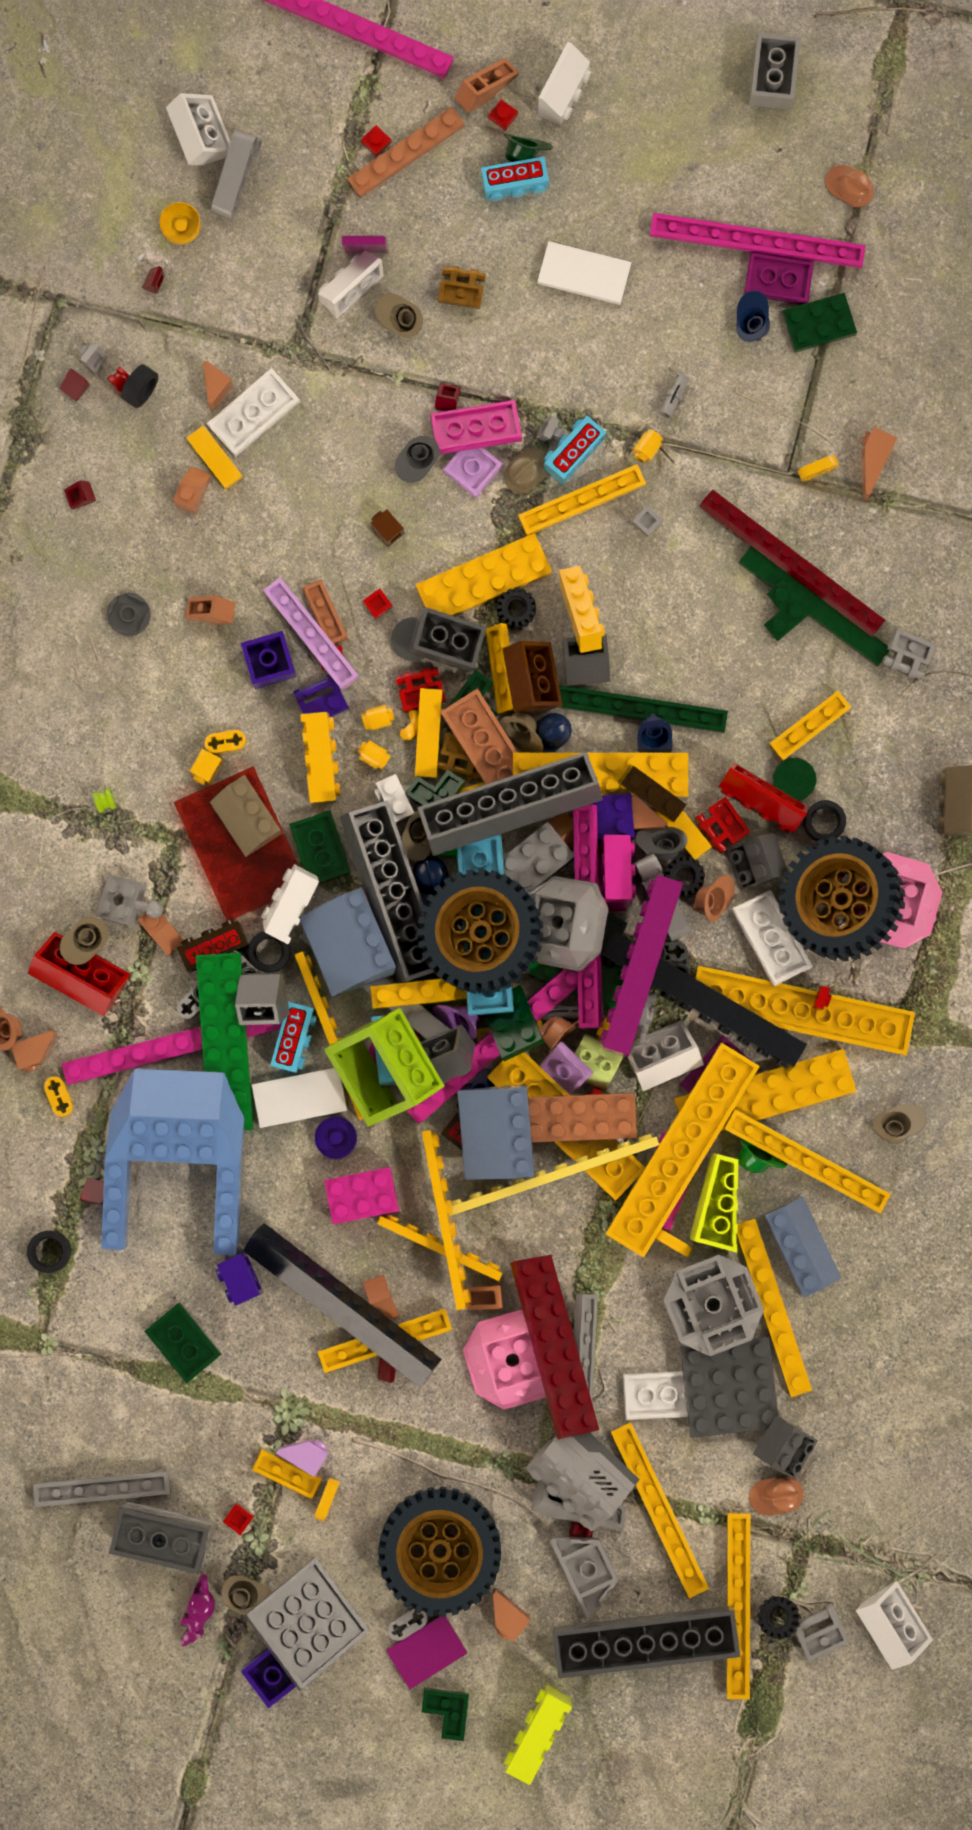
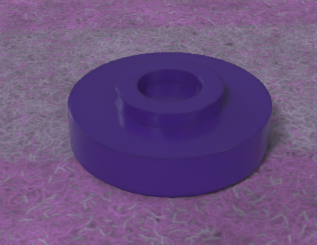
M337 1116L329 1117L323 1120L317 1127L315 1144L318 1150L328 1158H344L354 1150L357 1144V1132L354 1125L347 1119Z

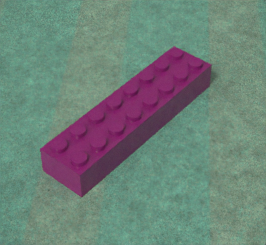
M657 875L656 879H651L646 894L650 895L648 901L644 900L639 916H643L642 923L637 922L633 937L637 939L635 944L631 943L626 958L630 959L628 966L624 965L619 979L623 980L621 987L617 986L612 1000L616 1001L615 1008H610L606 1022L610 1024L608 1030H603L599 1041L600 1044H603L602 1050L628 1057L682 889V882Z

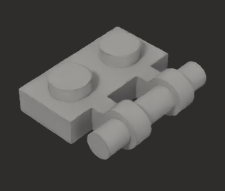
M894 629L887 650L894 652L893 658L884 656L882 664L887 665L893 671L899 670L906 673L907 677L912 679L915 677L921 680L924 672L919 670L920 664L924 666L929 665L935 644L903 630ZM906 657L910 659V665L902 663V658Z

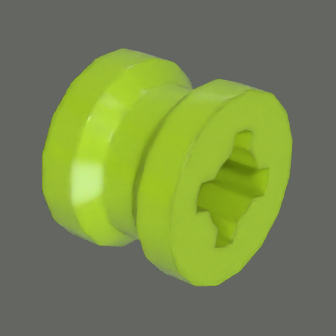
M110 787L101 793L93 792L94 801L99 813H103L105 809L110 808L113 810L117 808Z

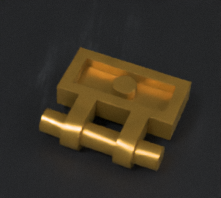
M452 266V268L443 267L442 276H449L450 280L441 279L438 303L480 309L484 286L476 285V281L485 282L486 273L478 272L476 269H471V271L462 270L457 266ZM457 278L468 279L469 283L457 282Z
M446 733L441 755L449 757L448 763L439 761L437 770L445 772L449 770L454 774L465 776L464 779L471 780L473 778L480 780L478 772L473 770V764L453 734ZM455 760L468 762L467 768L454 765Z

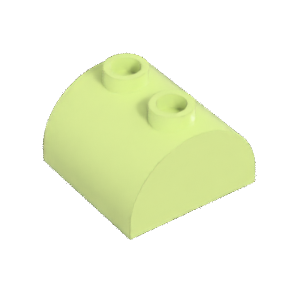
M585 1033L575 1055L593 1071V1074L585 1083L605 1092L624 1056L602 1050L603 1044H600L597 1038Z

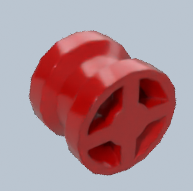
M119 366L116 369V373L108 376L107 380L121 394L129 374Z

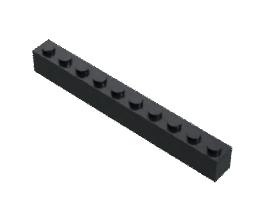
M613 932L601 952L602 962L612 968L614 965L621 969L624 965L628 966L630 959L626 958L629 946L633 942ZM661 958L659 959L650 990L653 988L661 992L659 995L670 1002L672 999L680 1003L679 1007L689 1013L693 1010L699 1014L698 1018L705 1023L710 1024V1022L717 1024V1029L726 1035L734 1034L738 1037L737 1041L747 1047L751 1044L757 1048L756 1052L763 1057L768 1058L770 1055L776 1059L775 1063L784 1069L788 1067L794 1068L807 1046L806 1043Z
M265 1223L252 1234L243 1252L421 1388L430 1378L442 1360L433 1351L425 1347L416 1338L399 1327L398 1324L382 1314Z

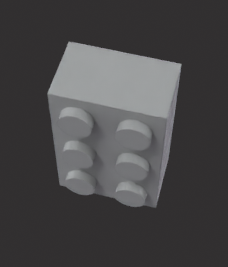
M758 33L755 43L749 105L791 110L795 95L800 37Z
M547 822L503 857L504 875L516 881L529 893L574 860V853L549 822Z

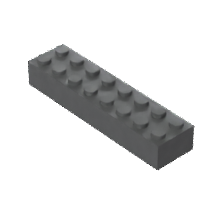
M583 752L417 808L433 856L602 801L603 799L588 754Z
M388 800L344 814L340 817L370 908L396 966L394 972L396 984L433 973L434 971L428 966L429 962L422 955L424 950L419 947L418 943L422 941L417 935V929L422 927L418 923L419 917H424L425 914L421 911L423 902Z
M734 1606L554 1627L552 1631L558 1679L741 1657Z

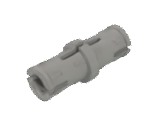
M677 374L671 389L667 391V398L659 411V414L663 417L671 419L678 403L682 401V394L687 383L690 381L687 376ZM678 389V391H677V393H676V395H675V398H674L673 402L671 403V401H672V399H673V397H674V394H675L676 390Z

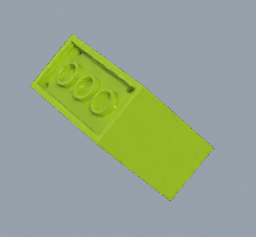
M401 1008L352 1031L324 1049L368 1127L418 1105L445 1087ZM370 1037L405 1100L397 1102L389 1086L381 1087L377 1065L362 1040Z

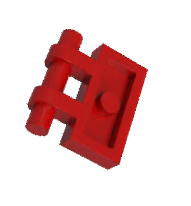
M425 667L422 668V671L414 673L405 672L403 675L395 677L397 685L406 683V689L398 690L404 713L419 709L420 688L442 690L441 704L446 703L441 680L432 682L431 678L439 675L438 667L430 669ZM425 679L426 684L413 687V681Z
M726 796L707 809L712 817L706 820L702 813L695 817L699 824L698 828L701 832H705L710 839V845L712 848L715 847L719 854L726 850L722 843L725 839H728L731 845H734L751 833ZM715 822L723 832L719 836L711 827Z

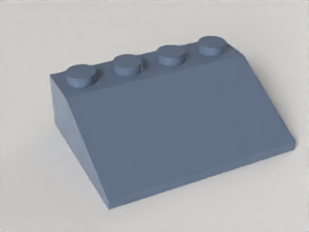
M362 888L340 895L299 917L332 998L394 975L396 966Z
M525 1084L457 1090L465 1180L534 1177L527 1086Z

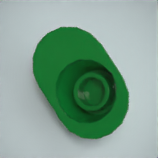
M742 1138L740 1139L743 1147L736 1159H738V1165L747 1171L761 1173L770 1166L782 1169L787 1167L788 1164Z

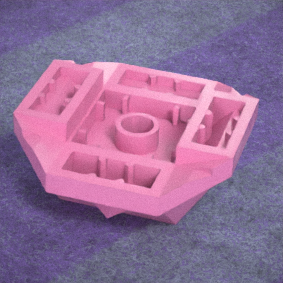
M885 852L883 855L893 863L892 865L899 872L897 875L903 881V885L900 887L905 890V897H901V900L905 902V909L899 908V912L903 917L901 921L895 919L894 924L898 926L896 932L890 929L887 933L892 938L888 942L884 939L880 942L905 949L931 934L942 890L929 864ZM867 885L860 889V894L866 893ZM862 907L859 910L858 916L865 914L866 907Z
M520 1309L479 1321L463 1349L475 1393L503 1410L545 1398L546 1395L523 1310ZM512 1353L519 1357V1362L514 1366L506 1362V1357Z

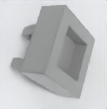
M92 343L89 348L83 345L78 351L83 355L80 358L82 363L94 374L108 358L95 343Z
M550 416L545 418L536 438L542 442L550 439L557 441L562 438L565 431L556 427L559 419Z
M646 506L632 521V524L645 536L649 537L663 522V519Z

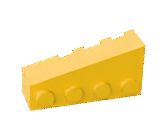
M328 712L300 714L301 722L304 724L302 735L304 746H306L305 763L306 768H308L307 781L310 803L336 801L337 796H341L340 783L335 781V774H339L338 761L333 760V752H337L336 739L331 738V730H335L334 717H329Z

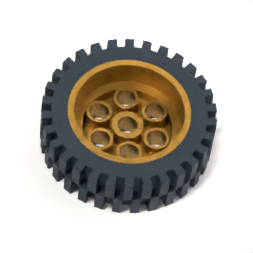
M835 836L829 837V843L823 839L818 840L819 847L816 848L810 844L806 847L809 851L807 855L800 851L796 855L800 859L798 864L793 860L789 864L793 868L792 873L785 871L783 875L788 882L787 884L781 883L779 888L785 892V895H779V901L784 904V906L779 907L781 914L786 916L782 920L789 927L787 930L795 937L794 939L821 957H827L837 961V958L842 961H849V957L854 960L861 959L860 953L869 956L872 954L870 948L874 947L876 950H879L883 947L879 943L882 939L888 942L892 938L887 934L890 929L894 932L898 929V926L894 924L895 919L901 921L903 915L899 912V908L905 909V902L901 900V897H905V890L900 887L903 885V881L897 875L899 872L892 865L893 863L879 850L865 841L862 842L854 837L851 840L847 836H841V840ZM849 874L848 882L842 883V878ZM830 885L829 892L823 894L824 887ZM867 885L866 893L860 894V889ZM848 896L847 903L840 905L841 899ZM829 907L828 913L821 916L822 909ZM862 907H866L865 914L858 916L859 910ZM846 918V924L839 927L840 920Z
M473 869L466 870L467 874L465 875L458 872L454 874L455 879L452 880L448 877L443 880L445 882L443 887L437 885L434 888L437 891L434 897L431 894L427 897V900L430 902L429 905L422 906L421 911L425 914L424 917H419L418 923L422 927L417 929V935L422 940L418 942L419 947L424 950L422 955L429 962L428 966L436 972L437 976L462 991L466 990L474 994L476 992L489 994L488 991L500 992L502 987L508 989L512 987L511 982L516 981L518 983L521 981V975L524 972L526 974L530 972L529 965L531 962L535 964L538 959L535 957V954L541 951L542 946L539 945V941L543 940V933L540 931V928H543V922L539 919V916H541L539 909L536 908V903L516 881L504 874L500 875L497 871L493 870L488 872L485 869H479V872H475ZM482 906L483 913L475 917L473 914L474 909ZM498 913H503V921L500 923H495V915ZM461 921H466V928L463 931H457V924ZM481 928L487 929V934L484 938H478L477 936ZM506 934L508 936L507 943L499 945V937ZM464 943H470V950L467 953H462L461 946ZM490 949V958L482 960V952Z
M431 1487L427 1491L422 1492V1490H419L415 1495L406 1497L388 1516L379 1540L378 1562L382 1570V1578L387 1582V1588L389 1591L392 1590L394 1592V1597L397 1600L401 1599L404 1602L403 1605L409 1609L411 1606L415 1608L414 1612L419 1614L421 1611L427 1612V1616L433 1617V1613L439 1614V1617H446V1613H452L453 1616L459 1614V1610L464 1609V1612L469 1610L470 1605L473 1603L475 1605L481 1601V1597L487 1595L490 1586L496 1580V1575L500 1568L501 1542L494 1519L489 1515L487 1508L481 1506L479 1500H474L470 1494L466 1492L464 1494L460 1493L459 1489L455 1488L448 1490L447 1487H440V1489ZM430 1524L434 1526L435 1533L426 1535L422 1528ZM447 1525H455L458 1528V1532L455 1535H448L445 1532ZM442 1544L446 1547L447 1551L443 1555H437L434 1552V1547ZM464 1544L468 1546L469 1552L466 1555H460L457 1553L456 1548ZM413 1545H421L424 1548V1552L421 1555L413 1554L411 1551ZM430 1564L434 1566L435 1572L432 1575H426L422 1568ZM447 1565H455L458 1569L455 1575H448L445 1572Z

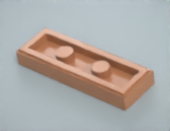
M322 579L303 587L302 590L318 625L332 643L336 645L348 640V636Z

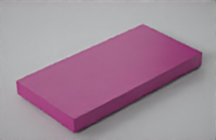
M515 400L430 414L434 440L439 445L440 454L522 441Z

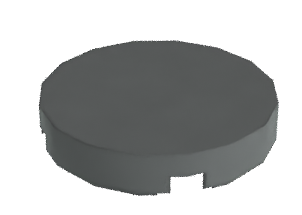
M129 592L116 596L110 602L107 609V618L115 632L119 635L130 637L137 636L147 628L151 619V613L145 599L138 594Z
M415 617L403 619L396 624L392 631L391 642L393 649L399 657L407 661L424 659L423 657L408 653L417 621Z

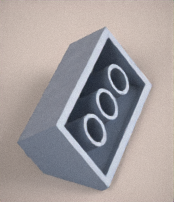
M803 1196L763 1214V1218L801 1297L805 1298L842 1278Z

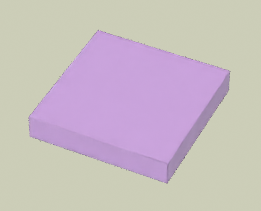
M484 448L457 452L443 468L442 472L474 498H477L503 467V463Z
M562 1041L539 1064L569 1095H572L593 1074V1071Z

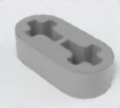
M411 1608L393 1619L388 1626L390 1638L395 1641H401L423 1628L427 1623V1612L421 1611L423 1614L421 1623H418V1621L409 1623L414 1617L415 1608ZM406 1623L407 1626L402 1629V1635L392 1632L395 1624L402 1626Z

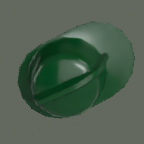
M504 134L508 139L505 158L511 162L535 158L539 150L553 149V146L545 141Z

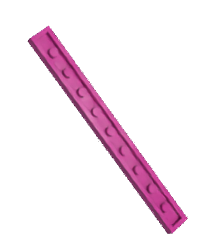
M263 0L444 79L454 60V57L324 0Z
M653 213L650 237L860 269L863 266L866 245L658 213Z
M592 804L573 810L575 880L597 883L599 887L597 805ZM600 953L583 971H577L579 1028L603 1027Z
M563 968L528 998L536 1022L578 987L577 971ZM490 1031L475 1044L471 1071L463 1076L459 1075L444 1083L445 1087L418 1105L406 1110L418 1124L423 1122L454 1095L457 1090L461 1089L479 1071L500 1055L492 1032Z
M281 1023L246 1025L247 1038L280 1030ZM201 1027L62 1063L66 1083L71 1085L203 1050Z

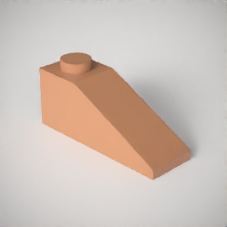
M504 58L463 80L455 99L470 113L483 106L519 75V72Z
M876 427L873 428L871 433L866 432L861 444L865 445L862 450L863 499L866 501L897 440V437Z

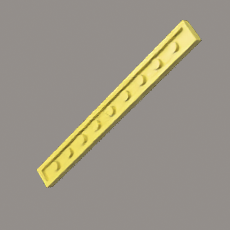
M651 1134L639 1137L638 1143L631 1145L630 1141L618 1144L617 1150L610 1152L609 1148L598 1151L596 1152L597 1157L588 1159L586 1155L575 1159L576 1164L567 1166L566 1162L554 1166L555 1171L546 1174V1171L542 1170L534 1173V1178L526 1181L524 1178L512 1180V1185L506 1188L501 1184L490 1188L491 1193L483 1195L482 1191L469 1195L470 1200L462 1202L460 1198L451 1201L453 1213L450 1216L660 1145L657 1136L652 1138Z

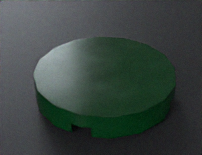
M789 758L782 761L776 767L772 776L773 786L797 801L807 798L814 791L817 783L813 766L800 758Z

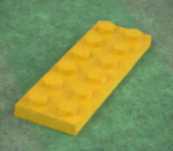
M533 533L416 584V588L425 607L456 616L500 597L503 592L506 593L510 588L515 590V588H521L551 575L552 570L536 534Z

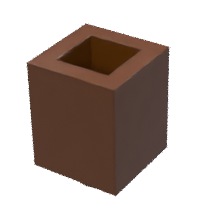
M387 509L383 513L382 511L377 512L371 519L372 530L387 547L391 546L405 534L404 528Z

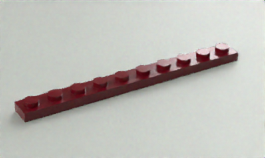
M712 490L699 505L700 508L871 637L875 635L885 622L883 617L716 491Z

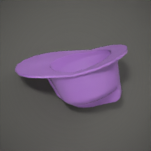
M461 1004L454 1008L446 1005H436L432 1010V1015L449 1029L462 1025L472 1040L476 1038V1029L482 1021V1016H469L468 1005Z

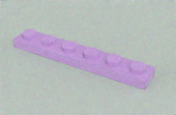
M281 577L263 590L342 691L360 678Z

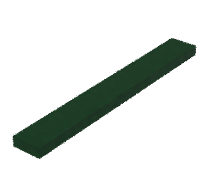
M750 546L738 562V564L772 589L784 580L811 612L809 617L876 667L882 662L884 656L889 653V650H887L888 646L875 636L871 637L752 546Z
M559 685L563 706L558 708L640 721L654 713L655 716L663 718L672 726L725 733L728 714L726 710Z

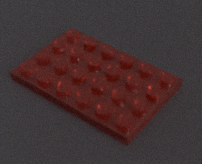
M252 766L174 802L226 920H234L274 901L272 896L275 890L281 888L284 883L282 879L287 869H292L294 864L297 866L299 864L255 767ZM243 775L246 776L283 833L247 857H245L210 803L226 786Z

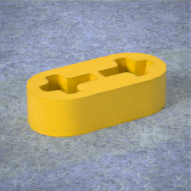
M830 455L800 468L797 472L801 481L804 482L836 469L839 463L835 455Z
M231 730L208 735L204 745L207 751L212 754H223L242 750L247 744V739L241 731ZM235 735L242 739L238 746H235L234 743H227V741L233 740ZM212 739H216L217 742L224 741V744L217 745L215 750L212 746H209L213 742Z
M55 1076L48 1078L44 1084V1089L53 1112L60 1117L69 1116L73 1112L74 1105L64 1080ZM52 1081L60 1083L61 1085L58 1087V1091L60 1094L58 1096L55 1090H50V1086H52ZM59 1098L62 1099L63 1103H68L69 1105L65 1113L58 1111L57 1107L60 1106Z
M662 1229L655 1238L689 1258L694 1249Z
M329 1478L315 1513V1519L325 1522L340 1481Z

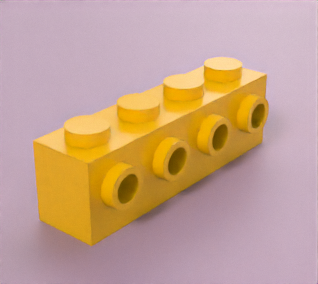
M581 566L559 570L561 593L580 653L602 649V637L605 636L603 623L599 624L598 622L600 619L597 606L593 607L592 604L594 603V596L592 590L587 588L589 586L587 574H583Z

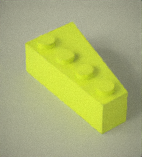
M711 1153L689 1237L690 1240L737 1253L738 1159Z
M546 1685L544 1690H539L535 1698L537 1705L534 1711L529 1710L524 1721L527 1725L524 1731L519 1730L514 1740V1743L517 1745L513 1752H508L503 1763L506 1765L505 1773L528 1785L533 1781L544 1760V1751L548 1752L555 1738L554 1731H560L564 1723V1712L569 1714L572 1709L571 1697L549 1685Z

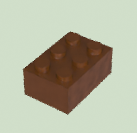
M519 641L502 648L514 712H546L563 706L551 642Z

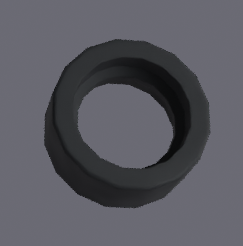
M145 364L139 365L124 384L121 398L135 408L141 407L153 393L158 382V373Z
M821 800L814 803L808 809L803 819V827L806 834L812 840L818 841L823 839L829 843V837L835 836L838 838L844 832L846 815L843 808L837 803L830 800ZM828 809L835 813L838 824L832 833L821 834L814 829L812 818L818 810Z
M265 931L259 932L249 943V959L254 967L262 972H278L290 960L291 949L289 944L265 933ZM274 939L281 945L282 956L275 964L267 965L258 959L256 954L257 947L263 940Z
M47 1230L37 1233L31 1238L27 1246L28 1261L34 1269L41 1273L59 1271L67 1265L71 1258L70 1242L65 1235L58 1231ZM47 1238L58 1241L62 1248L60 1260L52 1265L41 1263L36 1255L38 1244Z

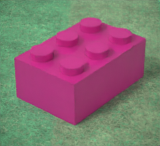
M604 835L598 847L599 889L608 906V911H626L628 906L632 905V898H635L636 887L632 885V877L635 876V864H631V856H634L635 845L634 842H631V835Z
M391 1167L324 1180L332 1224L400 1211Z

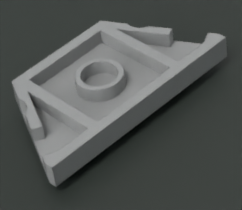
M551 1537L549 1538L550 1543L588 1619L592 1616L596 1607L607 1597V1593L618 1583V1576L599 1538Z

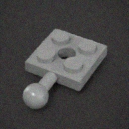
M109 874L95 916L134 927L139 910L145 911L150 918H158L163 913V906L158 901L142 902L147 887L146 884ZM124 896L123 903L119 905L120 897Z

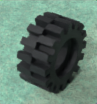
M510 588L506 593L503 592L501 598L498 599L497 615L501 623L507 624V627L509 626L511 629L518 628L519 630L524 626H529V623H532L536 614L535 599L532 598L530 592L527 593L523 588L522 590H518L519 588L511 590ZM520 601L524 604L525 611L521 616H513L509 613L508 606L511 602Z
M677 857L666 868L664 877L676 881V873L682 868L689 869L693 874L692 882L688 885H682L679 897H689L697 893L704 883V868L693 857Z
M773 1596L769 1600L763 1601L764 1604L760 1605V1612L757 1613V1617H759L757 1622L761 1626L762 1632L775 1639L789 1638L793 1633L797 1632L796 1628L800 1626L799 1619H801V1615L798 1613L799 1609L794 1605L793 1601L780 1596ZM775 1609H783L787 1614V1621L781 1627H776L771 1622V1614Z

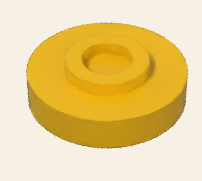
M176 202L167 206L161 213L159 220L160 229L163 236L169 242L177 245L188 244L198 236L201 229V220L193 206L184 202Z

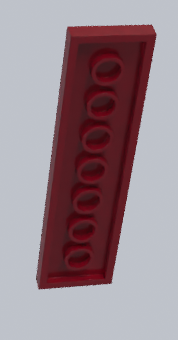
M552 1255L511 1262L510 1266L557 1439L560 1440L600 1430Z

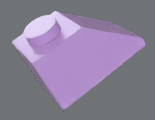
M310 1439L282 1446L276 1454L315 1477L330 1451L326 1449L328 1445L319 1439L315 1441Z

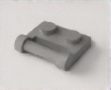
M832 1604L826 1606V1609L800 1620V1626L796 1628L797 1638L808 1662L850 1643ZM831 1617L832 1624L804 1636L803 1629Z

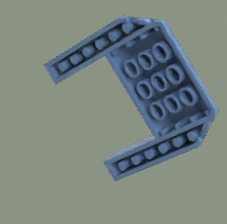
M139 1068L133 1070L110 1112L104 1169L101 1249L124 1250L128 1246L131 1161L217 1165L213 1254L236 1255L238 1253L244 1116L242 1111H240L224 1072Z

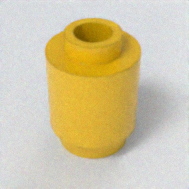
M650 429L647 433H643L632 450L634 458L641 463L651 462L662 445L661 441L663 438L661 435Z
M386 704L367 709L365 713L361 714L366 730L371 729L374 731L391 726L392 720H395L392 707L387 708Z
M371 740L368 743L363 742L357 752L360 754L359 759L375 769L379 768L381 770L384 769L391 757L386 749Z

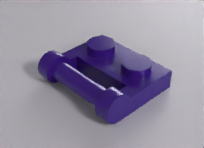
M327 675L326 679L302 690L297 689L293 691L303 714L328 712L329 717H334L349 710L339 686L330 675ZM329 686L332 687V692L307 704L305 703L303 698Z

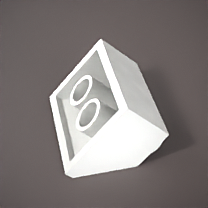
M567 42L539 96L538 115L559 126L562 125L564 119H569L573 110L571 106L574 101L577 102L582 93L580 88L583 83L587 84L592 73L589 71L590 62L570 42Z
M180 93L166 109L188 165L205 166L226 158L231 141L213 96Z
M364 251L361 255L357 254L352 258L349 266L345 269L341 268L335 274V278L330 283L326 282L321 286L318 293L319 301L336 319L384 276L382 260L367 251Z
M683 1020L648 1034L647 1043H641L640 1038L634 1040L630 1054L627 1057L642 1091L704 1065L698 1046Z
M897 1581L866 1599L856 1609L857 1614L892 1670L911 1664L933 1641Z

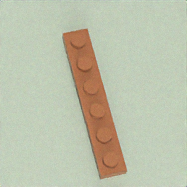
M453 107L449 108L348 178L349 184L358 196L362 198L465 127V123Z

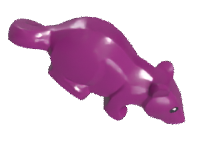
M203 1573L200 1574L186 1608L189 1614H184L180 1624L181 1626L187 1625V1630L181 1638L182 1647L193 1643L198 1638H202L204 1634L202 1628L215 1610V1599L209 1591L207 1575Z

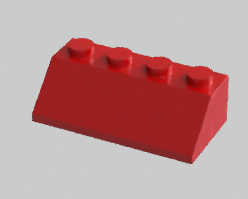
M733 762L719 785V788L722 789V794L729 798L736 797L741 800L740 804L749 810L754 808L759 811L758 815L767 821L774 820L778 823L777 827L787 833L789 831L795 832L809 808Z
M54 931L33 956L27 974L96 1013L105 1016L115 1004L131 974L96 954L84 964L74 965L68 963L60 953V943L64 936Z

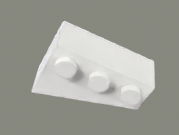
M295 864L292 869L288 868L282 879L284 881L282 887L275 890L272 896L273 903L270 907L267 906L261 916L265 933L286 944H289L291 938L288 935L294 925L298 926L300 922L298 917L304 907H307L319 883L316 875Z

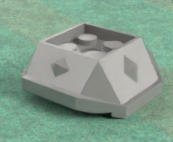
M554 876L528 893L536 903L535 906L541 914L539 919L543 922V928H540V931L543 933V940L539 941V945L542 948L540 952H536L535 957L538 958L539 964L583 971L601 953L608 906L600 893L597 883ZM561 919H563L562 927L560 926Z
M715 1255L677 1270L663 1298L679 1342L708 1356H713L751 1341L764 1311L748 1268L721 1255ZM712 1298H716L719 1302L718 1308L714 1311H710L707 1308V1302Z

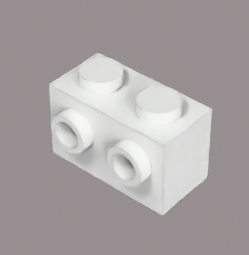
M394 774L377 782L376 786L378 789L374 790L379 802L388 800L396 826L407 821L414 811L397 775Z

